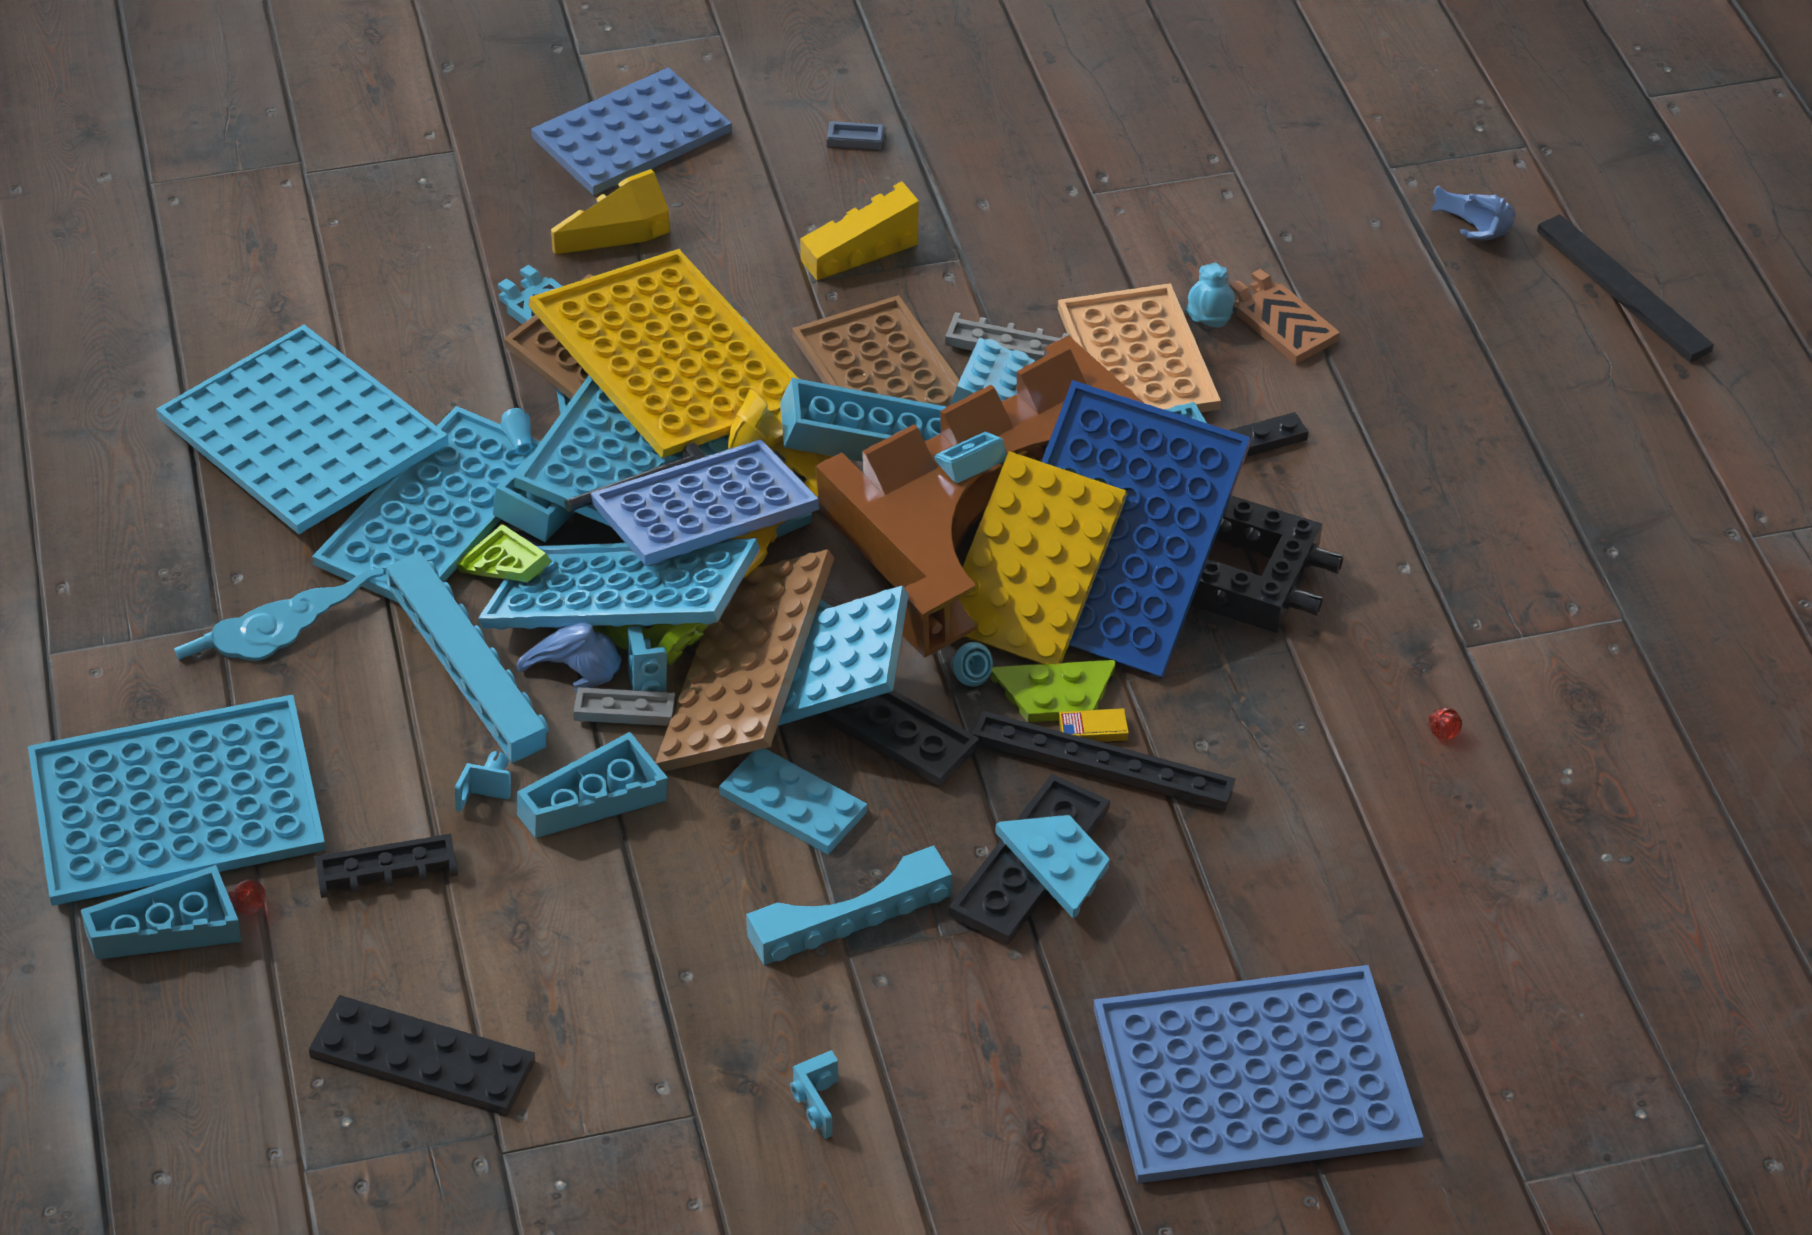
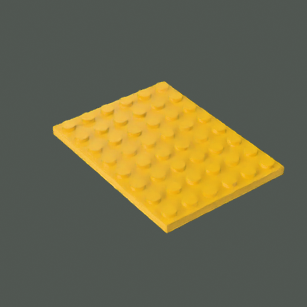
M680 249L534 295L529 299L528 306L661 458L681 452L689 443L694 442L697 445H701L730 434L731 425L737 417L736 414L743 405L749 389L766 401L768 409L775 413L781 409L780 402L791 378L799 379Z

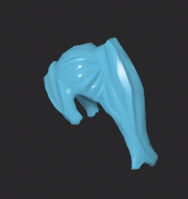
M1215 262L1202 266L1199 269V273H1201L1199 281L1190 289L1188 295L1189 303L1185 312L1191 316L1193 321L1201 322L1211 327H1222L1231 318L1235 295L1228 284L1230 275L1227 272V268Z

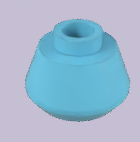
M970 642L961 646L953 654L950 665L953 674L962 684L975 687L983 684L990 677L993 669V659L990 651L983 644Z

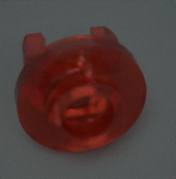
M248 879L239 883L234 893L230 891L228 896L233 907L239 912L253 914L263 906L266 893L261 883Z

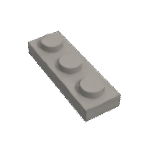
M578 687L573 711L574 721L669 726L675 709V693Z

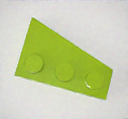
M502 524L463 556L456 565L461 573L529 582L532 578L539 576L552 561L544 551Z

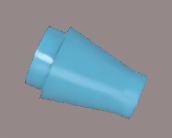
M521 408L507 410L502 415L501 428L517 454L524 455L531 452L533 445L531 441L530 416Z

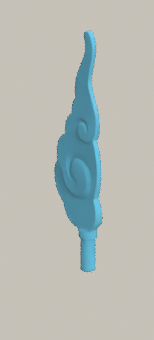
M382 568L369 569L341 586L309 589L297 594L292 599L280 600L260 606L240 618L222 620L215 625L211 632L204 634L201 638L174 648L178 660L208 648H216L225 657H239L249 661L266 659L277 650L294 643L299 637L300 632L312 626L318 616L327 612L330 607L347 600L368 580L383 576L384 570Z

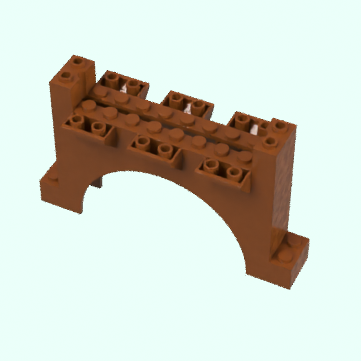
M1069 335L1045 347L1043 358L1017 371L1016 395L1001 401L995 387L989 385L940 411L941 434L924 441L918 427L914 424L862 451L864 474L843 453L827 459L816 466L819 511L895 588L903 586L909 593L902 636L924 658L977 630V624L967 614L959 600L976 590V584L960 565L956 552L969 528L984 514L1004 464L1002 462L960 483H955L935 461L934 456L974 436L988 432L1003 439L1006 454L1010 451L1041 462L1072 380L1144 403Z

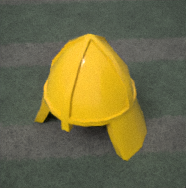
M749 389L746 399L731 425L728 450L760 439L772 449L775 444L783 439L782 422L768 409L767 402L753 390Z

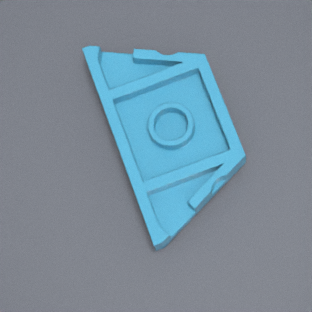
M1070 815L1003 821L996 824L995 833L1072 918L1076 917L1087 896L1090 897L1096 888V882L1102 879L1108 870L1110 858Z

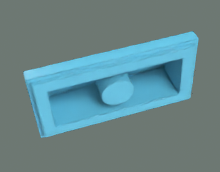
M983 432L936 454L934 458L955 483H960L1004 462L1007 454L1002 438L988 432Z

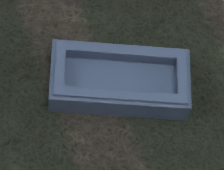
M829 121L827 147L882 150L885 125Z

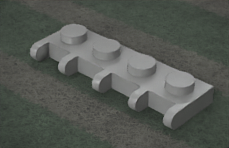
M955 312L945 336V345L973 351L979 337L982 339H992L1004 348L1012 351H1022L1029 358L1037 361L1044 357L1045 347L1068 335L1070 336V334L1063 333L1062 338L1044 335V329L1040 328L1037 329L1036 333L1016 330V324L1009 323L1006 328L987 324V318L980 317L979 322L961 319V313Z

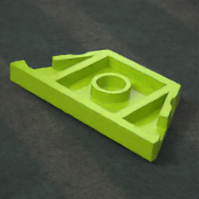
M1115 660L1058 663V665L1038 664L993 667L991 680L994 683L999 682L1005 689L1006 698L1019 708V713L1027 722L1059 721V712L1097 710L1098 702L1105 694L1109 678L1114 675Z

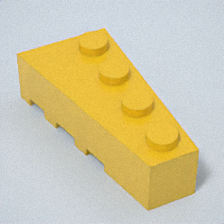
M903 181L894 185V191L883 196L880 193L871 198L872 203L858 210L855 207L846 212L847 215L841 221L835 223L832 220L800 238L801 262L816 280L918 245L919 200Z

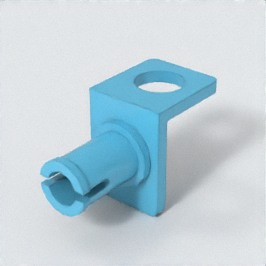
M497 751L491 752L484 766L466 764L455 785V811H462L471 793L506 800L510 798L511 776L510 772L505 770L509 760L504 753L500 752L496 761H494Z

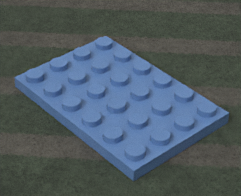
M668 67L531 128V137L592 195H595L617 185L628 177L650 170L732 132V123Z
M761 439L591 493L592 505L645 566L657 564L663 560L688 554L693 550L708 545H716L721 541L736 536H743L751 531L774 526L779 522L794 517H801L807 513L819 510V499Z

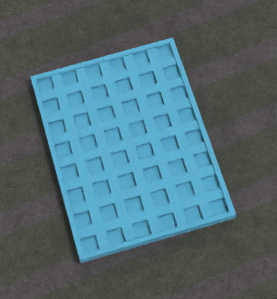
M305 324L156 409L158 418L298 534H301L449 444L448 435Z

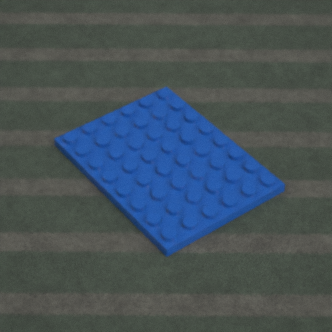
M1072 380L1041 462L1126 490L1128 495L1072 635L1069 647L1107 660H1115L1116 663L1162 679L1164 678L1252 441L1250 437Z

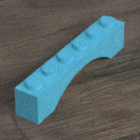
M933 845L903 856L896 869L882 883L854 899L823 906H794L775 903L746 914L747 937L763 965L782 961L793 954L817 948L828 941L847 937L855 931L879 925L890 918L901 914H908L917 908L944 900L951 896L952 874Z

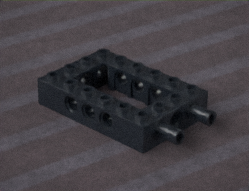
M1231 495L1215 539L1231 543L1236 548L1240 546L1262 553L1261 556L1268 557L1270 560L1262 576L1207 559L1191 606L1278 633L1290 607L1318 616L1324 597L1300 590V587L1311 566L1338 574L1343 564L1344 554L1331 552L1319 547L1322 523Z

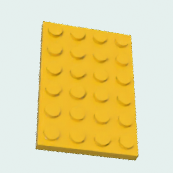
M1009 451L963 565L966 574L976 584V590L959 600L967 614L977 624V630L964 636V638L1037 664L1058 665V663H1062L1127 498V491Z

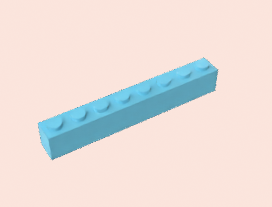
M419 551L386 565L388 588L510 762L514 763L546 748V733L549 732L544 717L534 712L529 696L525 692L521 693L512 672L509 669L504 670L498 653L493 647L489 648L479 626L472 625L464 605L457 604L447 582L442 583L432 561L427 562Z

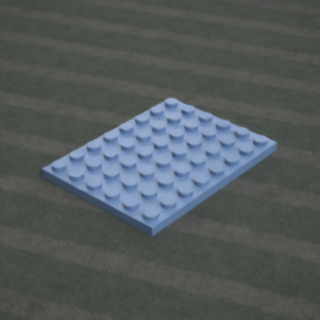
M1369 965L1094 999V1012L1137 1184L1422 1146L1424 1137Z

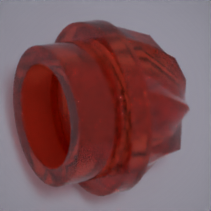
M1440 707L1439 710H1433V714L1428 718L1430 731L1439 739L1451 740L1461 731L1462 719L1458 716L1457 711L1452 708Z

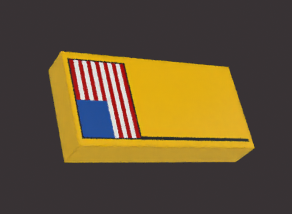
M1124 708L1059 712L1061 732L1098 742L1128 741V727Z

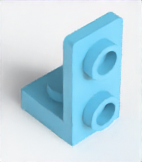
M832 1050L793 1066V1082L790 1083L795 1100L798 1103L803 1102L807 1109L806 1114L812 1128H819L825 1139L832 1137V1116L817 1090L828 1089L838 1082V1059Z

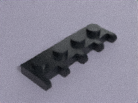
M451 833L315 856L321 899L328 898V889L351 886L352 893H358V884L385 880L386 888L393 887V878L419 874L420 881L422 882L428 881L427 873L449 869L451 877L458 876Z

